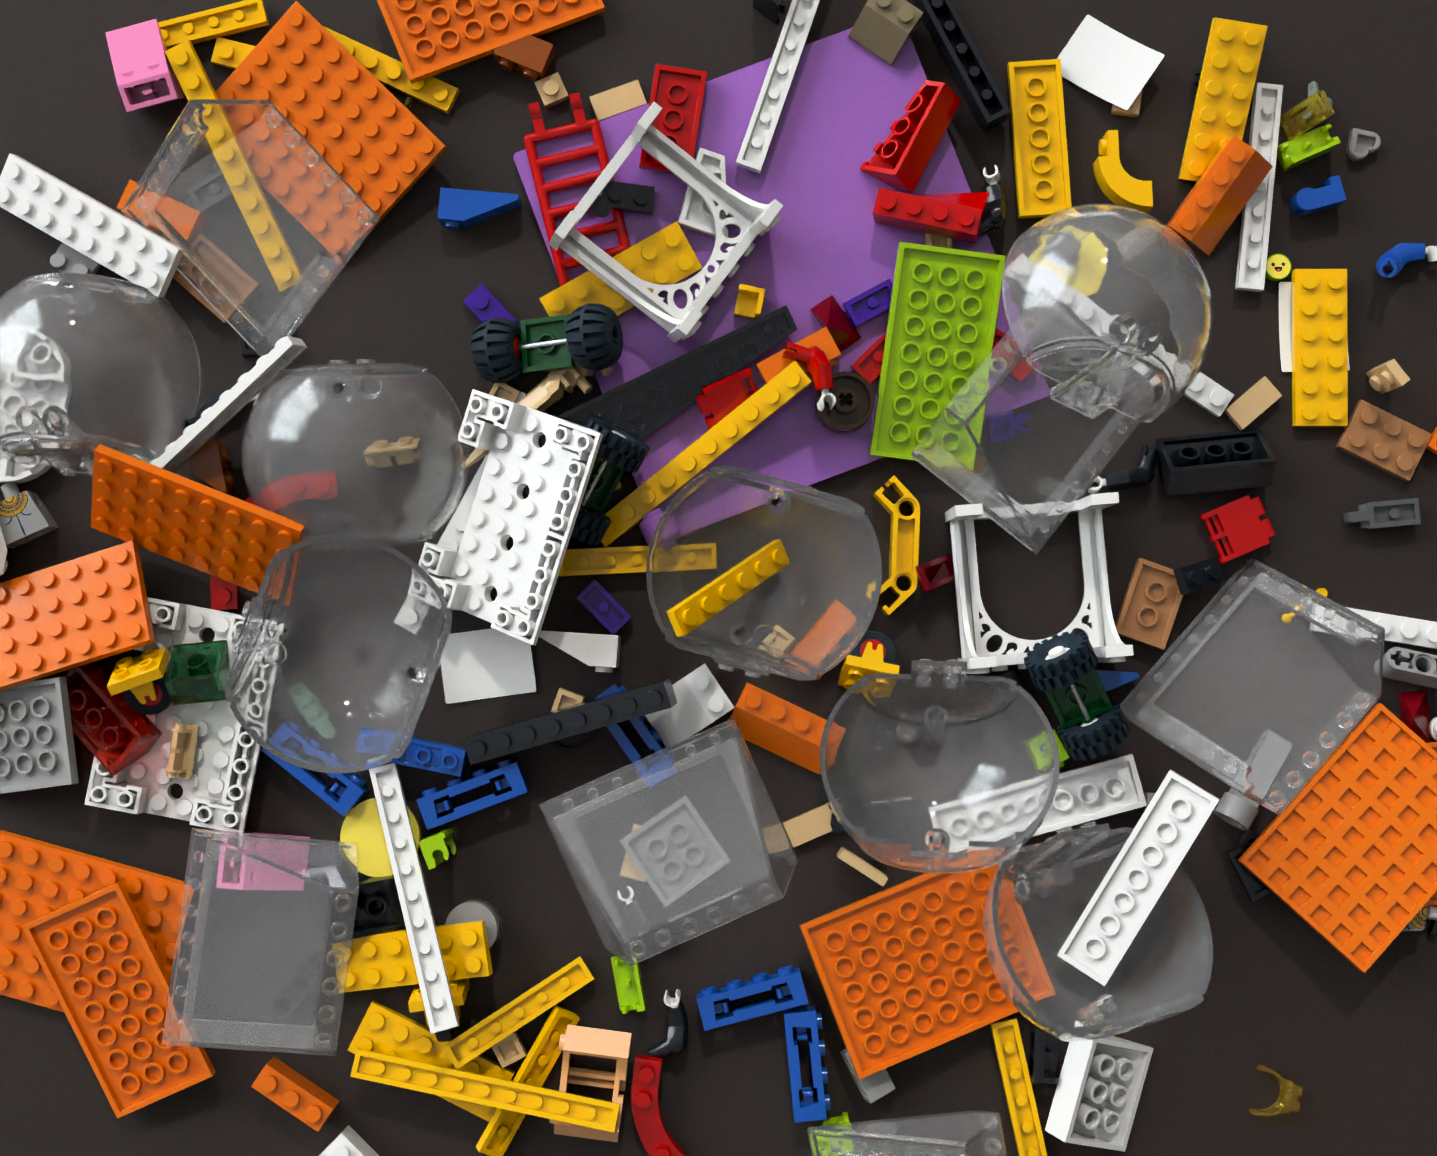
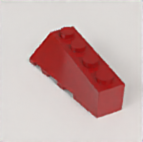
M926 80L905 107L906 114L898 121L895 120L891 125V134L884 143L879 142L873 149L875 155L869 163L864 161L859 169L893 188L913 192L955 114L961 99L945 82Z
M879 188L872 214L875 223L977 244L990 192L912 195Z

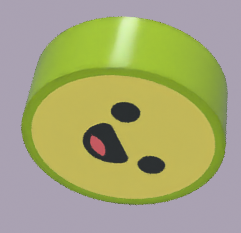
M1274 254L1267 258L1265 274L1267 279L1280 281L1289 275L1291 262L1288 257L1283 254Z

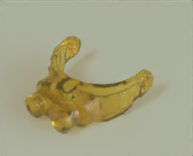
M1259 1064L1256 1069L1276 1076L1280 1085V1094L1278 1100L1270 1108L1263 1110L1249 1108V1113L1255 1116H1273L1280 1112H1299L1300 1102L1297 1101V1098L1302 1096V1086L1294 1085L1292 1081L1282 1078L1273 1069Z

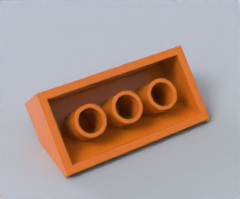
M1236 136L1228 137L1165 227L1209 256L1273 166L1255 149Z
M746 682L724 730L820 775L844 729Z

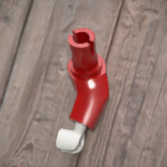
M787 341L784 348L787 350L783 352L782 357L805 364L806 370L812 375L815 391H821L822 393L817 403L818 410L822 411L824 409V401L829 403L831 411L836 403V397L829 392V390L834 389L831 365L824 351L815 345L809 349Z

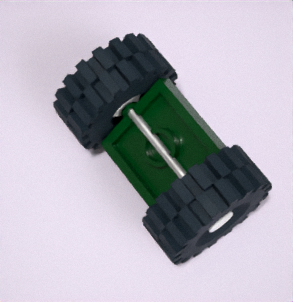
M590 417L585 427L602 433L603 437L571 537L581 542L584 541L589 545L597 546L600 544L611 523L610 518L603 511L624 471L637 473L650 448L643 441L637 439L632 434H628L625 430L619 429L604 420Z
M1072 631L1070 634L1063 632L1061 636H1058V634L1054 635L1050 640L1045 639L1041 641V645H1035L1033 647L1034 650L1029 651L1027 657H1024V664L1035 687L1045 691L1060 723L1057 726V733L1070 758L1073 757L1075 760L1079 758L1087 760L1088 757L1095 759L1099 754L1104 756L1108 754V750L1112 749L1114 751L1117 749V744H1123L1126 741L1125 738L1130 735V727L1119 704L1115 701L1111 702L1095 669L1098 658L1087 635L1084 632L1078 633V631Z

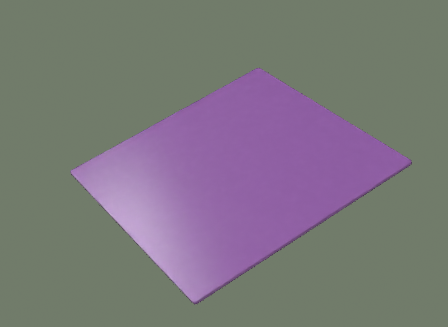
M852 28L805 45L760 173L735 164L772 58L706 82L694 159H696L699 148L724 155L726 185L758 203L769 204L776 199L783 205L778 212L782 217L762 237L759 234L752 241L755 244L753 250L747 257L744 255L740 257L737 261L740 267L731 278L726 276L721 283L725 286L716 299L711 296L705 304L709 308L699 320L702 324L693 335H690L684 341L680 339L674 343L666 337L669 332L635 306L618 315L623 333L622 354L619 360L610 366L613 371L609 376L605 377L599 370H594L602 394L754 321L734 316L740 284L766 289L760 317L787 305L797 327V330L738 371L751 368L753 372L751 376L756 389L764 386L756 370L757 363L783 350L787 341L796 343L822 329L810 311L811 308L833 295L850 320L843 307V303L889 278L893 284L899 242L925 245V233L875 223L872 212L878 189L883 188L912 195L971 193L947 129L913 192L893 188L859 169L864 161L869 163L875 155L873 149L879 142L884 143L892 132L890 129L891 125L895 120L898 121L906 114L905 107L927 80L911 38L891 66L848 38ZM649 103L599 121L609 162L631 135L636 124L649 108ZM590 130L548 140L536 145L538 157L541 158L593 146L594 141ZM638 145L613 176L615 182L655 187L652 215L622 212L631 246L672 223L678 222L688 187L675 174L640 169L639 163L642 148ZM524 149L516 152L513 158L555 267L551 248L548 245L549 240L527 152ZM597 156L541 168L545 183L601 170ZM593 183L548 193L551 208L580 202ZM589 210L575 226V229L613 221L612 212L610 211L605 217H597ZM566 216L554 219L556 229L560 226V224L563 222ZM727 225L728 238H735L740 234V229L737 225ZM680 226L702 268L675 284L692 278L703 269L713 252L715 237ZM616 231L587 237L602 250L620 246ZM987 233L978 239L977 244L952 239L953 249L995 254ZM723 243L720 250L723 253H727L725 249L735 244ZM562 250L564 259L571 257L564 250ZM583 265L567 269L569 281L589 270ZM708 266V271L713 273L714 267ZM1003 275L995 328L1012 338L1037 361ZM695 283L690 286L693 300L695 299V290L697 288L699 290L698 284ZM676 290L673 296L674 303L678 308L683 309L687 304L686 294L682 290ZM661 291L658 296L665 298L663 302L667 304L668 293ZM889 310L855 328L861 339L840 352V359L837 360L838 365L831 368L832 374L843 371L855 373L850 367L873 343L886 334ZM991 359L982 421L985 414L1012 410L1047 396L1048 388L1038 363L1017 383ZM880 375L870 385L873 388L875 397L873 412L865 425L857 431L848 434H838L822 426L816 417L814 408L818 391H815L812 378V383L656 509L661 508L662 511H668L671 514L678 528L677 535L884 458V456L869 454ZM745 378V379H744V380H745V383H746L747 388H748V390H749V392H750V391H752V390H751V388H750V386H749V383H748V381H747V378ZM841 400L839 403L842 407L844 405L849 406L846 400ZM695 401L692 405L641 441L647 444L650 449L638 472H632L637 487L709 430L704 418L712 413L703 416L697 401Z

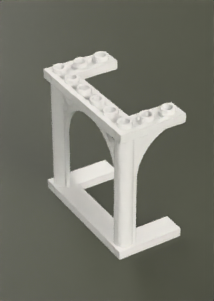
M653 102L638 121L631 135L575 209L569 212L554 232L548 245L556 251L559 248L564 250L669 332L666 337L675 343L680 339L684 341L697 331L702 324L699 320L709 308L705 304L711 296L716 299L725 287L721 283L726 276L731 278L738 270L740 265L737 261L742 255L747 257L753 250L755 244L752 241L758 234L762 237L765 232L767 233L770 228L777 224L782 217L778 212L783 205L776 199L769 204L758 203L743 196L722 182L652 125L662 110V107ZM637 145L695 190L708 205L714 219L716 236L710 259L698 274L678 284L659 285L638 278L575 229V226ZM722 210L726 216L730 214L732 217L722 220L719 217L720 211ZM729 224L737 225L740 229V234L735 238L725 237L722 233L723 227ZM723 243L735 244L725 249L727 253H723L720 250ZM708 266L714 267L713 273L708 271ZM695 283L698 284L699 290L698 288L695 290V299L693 300L690 286ZM676 290H682L686 294L687 304L683 309L678 308L674 303L673 296ZM661 291L668 293L667 304L663 302L665 298L658 296Z
M1118 492L1091 494L1078 500L983 507L982 503L955 505L944 512L945 523H950L962 658H957L958 669H965L966 674L990 673V667H992V671L1008 670V665L1018 664V669H1027L1024 664V657H1027V653H1024L1025 649L1028 647L1029 651H1033L1035 643H1040L1041 645V641L1045 640H1026L1014 637L1001 630L985 611L980 594L974 521L1072 512L1078 513L1084 597L1080 610L1074 620L1057 634L1061 636L1063 632L1070 634L1075 628L1082 629L1087 634L1098 658L1097 663L1125 662V656L1134 655L1133 645H1125L1118 635L1110 603L1102 510L1119 503ZM1086 615L1089 616L1087 623L1091 622V628L1081 621ZM982 624H987L990 627V631L986 632L981 638V632H984ZM993 635H999L1002 638L1000 648L995 652H989L986 648L988 639ZM1008 643H1015L1017 645L1015 651L1014 649H1009L1006 654L1002 655Z

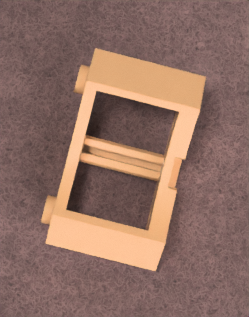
M567 1025L566 1034H561L559 1041V1051H563L559 1091L567 1092L568 1083L613 1089L612 1102L619 1103L621 1106L614 1133L550 1119V1124H554V1134L618 1142L624 1095H620L619 1092L625 1091L632 1033ZM571 1054L616 1059V1072L571 1067Z

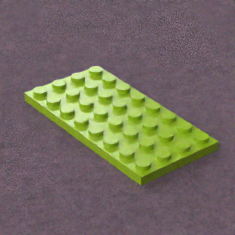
M899 242L870 455L975 468L1006 256Z

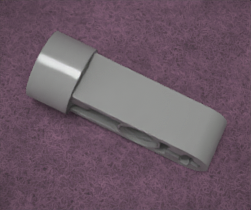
M1393 647L1376 661L1378 673L1385 678L1437 689V655ZM1416 665L1421 668L1422 672L1417 669Z
M1265 730L1256 742L1229 792L1223 794L1214 810V814L1230 825L1248 831L1259 812L1257 809L1287 757L1292 744L1272 731Z

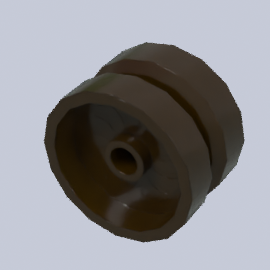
M848 371L832 374L834 389L829 390V392L836 397V403L830 411L829 403L824 401V409L819 411L817 403L822 393L818 391L814 405L816 417L823 427L833 433H853L865 425L873 412L875 403L873 388L865 378L857 373ZM841 400H846L849 406L844 405L842 407L839 403Z

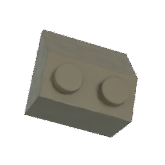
M868 0L848 38L891 66L920 25L924 12L906 0Z

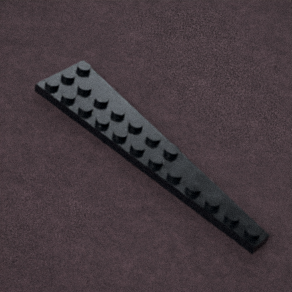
M787 305L556 417L584 427L590 417L598 418L642 440L696 401L695 397L703 394L702 388L735 374L796 331L797 327ZM544 434L541 435V437L539 438L540 448L543 447L546 442V436ZM528 485L523 489L526 498L530 493Z

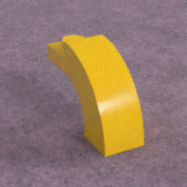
M1107 130L1102 139L1099 140L1098 145L1099 155L1103 156H1098L1093 163L1096 181L1102 192L1114 204L1131 212L1147 213L1153 207L1152 181L1135 179L1123 169L1119 157L1118 130Z

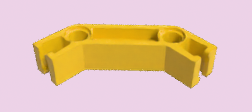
M895 475L885 485L887 488L892 485L901 496V499L893 504L882 494L885 490L883 487L872 495L891 515L889 578L869 596L876 604L879 602L878 595L887 588H891L892 592L897 595V599L889 607L886 605L882 607L883 610L881 611L886 616L890 615L913 594L918 584L915 567L918 566L920 504ZM901 503H908L912 507V514L910 516H903L899 512V505ZM900 576L906 577L909 580L910 585L906 591H901L896 585V581Z

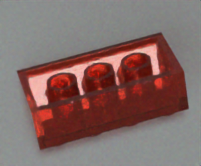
M98 661L72 668L66 674L72 730L111 775L118 774L147 754L163 734L145 714L136 712L128 705L124 691L111 696L107 688L111 676Z

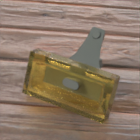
M1315 81L1308 84L1307 99L1280 115V122L1289 140L1300 136L1335 114L1332 108V100L1327 97L1324 90L1319 91L1318 83Z

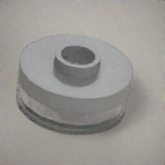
M481 899L467 900L456 906L449 913L445 923L447 925L485 920L489 949L496 944L502 932V920L499 912L491 903Z

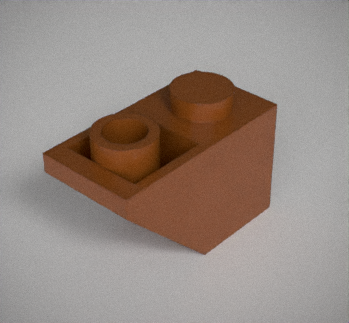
M527 35L495 48L493 54L498 66L507 71L514 69L521 72L523 77L536 81V79L541 80L547 76L556 52L553 44Z
M217 440L206 442L188 459L190 473L220 492L228 495L234 494L233 487L236 486L234 474L229 471L228 462L231 460L228 447Z

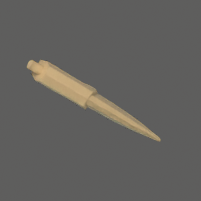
M576 364V368L551 371L518 404L544 412L564 397V390L571 394L574 391L573 388L578 385L587 394L593 387L585 378L588 375L590 377L594 375V370H588ZM608 367L599 371L607 377L612 373L613 369ZM475 448L465 460L463 468L470 467L488 455L490 451Z

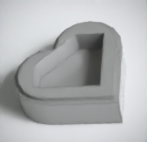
M1357 128L1350 130L1346 149L1348 158L1358 162L1368 154L1375 152L1381 145L1380 136L1377 133Z

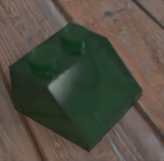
M227 640L173 646L164 682L173 705L227 700L231 683Z

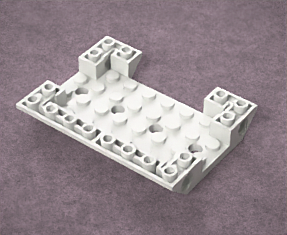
M473 389L457 441L476 448L489 450L490 452L459 550L425 542L410 593L447 609L467 612L490 622L491 628L531 645H536L603 434L547 413ZM544 434L546 436L545 445L540 448L539 438L541 437V435ZM528 485L530 493L524 499L522 492L524 487ZM509 537H512L513 546L508 550L506 542ZM495 587L497 590V597L494 601H492L490 593L491 590Z
M147 597L155 642L135 648L134 650L146 651L154 647L157 649L167 647L171 656L165 672L173 680L175 687L174 698L169 707L159 714L145 715L137 712L129 755L95 752L84 805L131 814H154L190 821L189 825L244 834L286 624ZM206 628H211L215 633V637L210 643H206L202 638V633ZM197 679L201 680L204 684V690L199 695L192 691V683ZM174 722L199 726L192 779L170 778L166 775L165 770L168 766L172 738L171 729ZM175 783L183 788V794L179 799L171 795V787Z

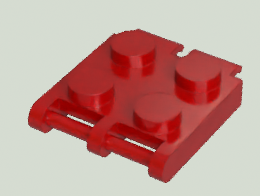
M746 368L702 388L703 394L695 397L703 416L712 413L704 418L709 430L759 390L756 389L751 375L753 372L751 368ZM745 378H747V381H748V383H749V386H750V388H751V390H752V391H750V392H749V390H748V388H747V385H746V383H745V380H744Z
M1246 495L1199 516L1201 521L1204 520L1211 535L1209 537L1210 542H1214L1220 556L1218 559L1220 564L1269 544L1268 538L1276 535L1269 518L1260 521L1258 517L1266 513L1259 496L1250 499V496Z

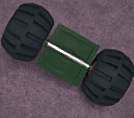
M588 303L580 306L571 314L520 321L521 327L510 319L495 317L482 322L474 330L471 339L472 359L476 370L484 379L494 383H508L519 378L523 373L529 375L576 368V364L588 370H603L616 363L623 350V333L616 313L610 307L597 303Z

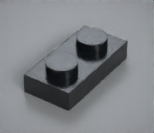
M1218 556L1173 570L1181 595L1225 582Z

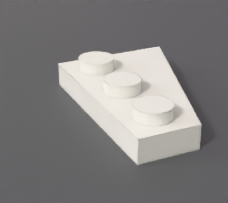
M699 148L695 160L726 184L725 156ZM688 186L678 224L715 237V223L708 205L695 190ZM721 210L719 217L722 220L726 219V215ZM727 225L722 229L725 237H728Z

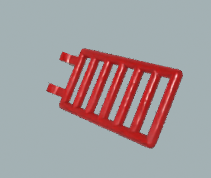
M579 92L569 95L575 123L545 130L539 102L528 104L535 132L525 135L523 139L549 242L557 230L554 219L567 216L570 211L575 209L579 202L551 208L548 193L594 183L609 164L600 122L597 119L586 120ZM591 130L594 141L593 146L541 158L538 157L535 143ZM593 156L598 157L601 168L599 171L548 183L544 181L541 168ZM611 209L613 221L576 230L585 237L616 231L620 246L603 250L611 257H614L630 248L631 245L622 211ZM550 246L559 284L562 286L569 282L567 269L582 266V264L573 257L564 259L561 248L556 251Z

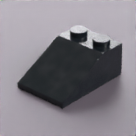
M394 876L342 879L313 885L319 937L325 945L405 928Z

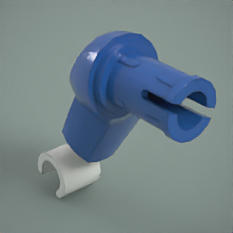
M1399 243L1378 259L1376 263L1377 272L1382 277L1391 278L1396 276L1406 263L1422 261L1425 259V255L1427 262L1437 261V246L1425 247L1424 243Z

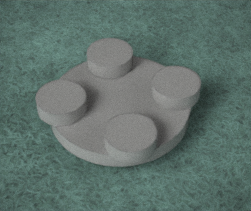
M64 243L58 247L56 253L50 258V264L55 269H58L63 276L72 280H85L95 274L101 264Z

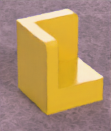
M740 284L734 316L752 320L760 318L766 289Z

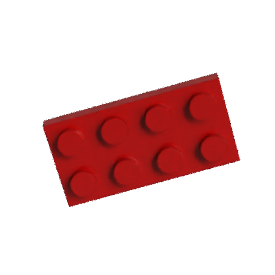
M656 64L649 107L655 102L662 107V110L652 125L694 158L708 73L706 71ZM642 149L639 163L640 169L673 174Z

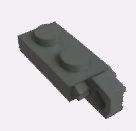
M1419 498L1367 502L1357 505L1358 511L1343 513L1344 524L1359 522L1360 529L1421 524Z

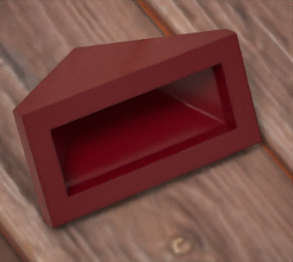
M833 295L810 309L821 327H827L840 352L861 339V336Z
M949 554L915 567L921 593L955 580L954 566Z
M1427 691L1399 693L1401 721L1424 742H1431Z

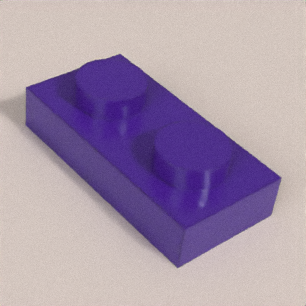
M890 278L843 303V307L855 328L890 309L893 287Z
M483 284L463 301L481 322L498 317L507 318L519 324Z
M596 579L576 597L612 635H615L632 618Z

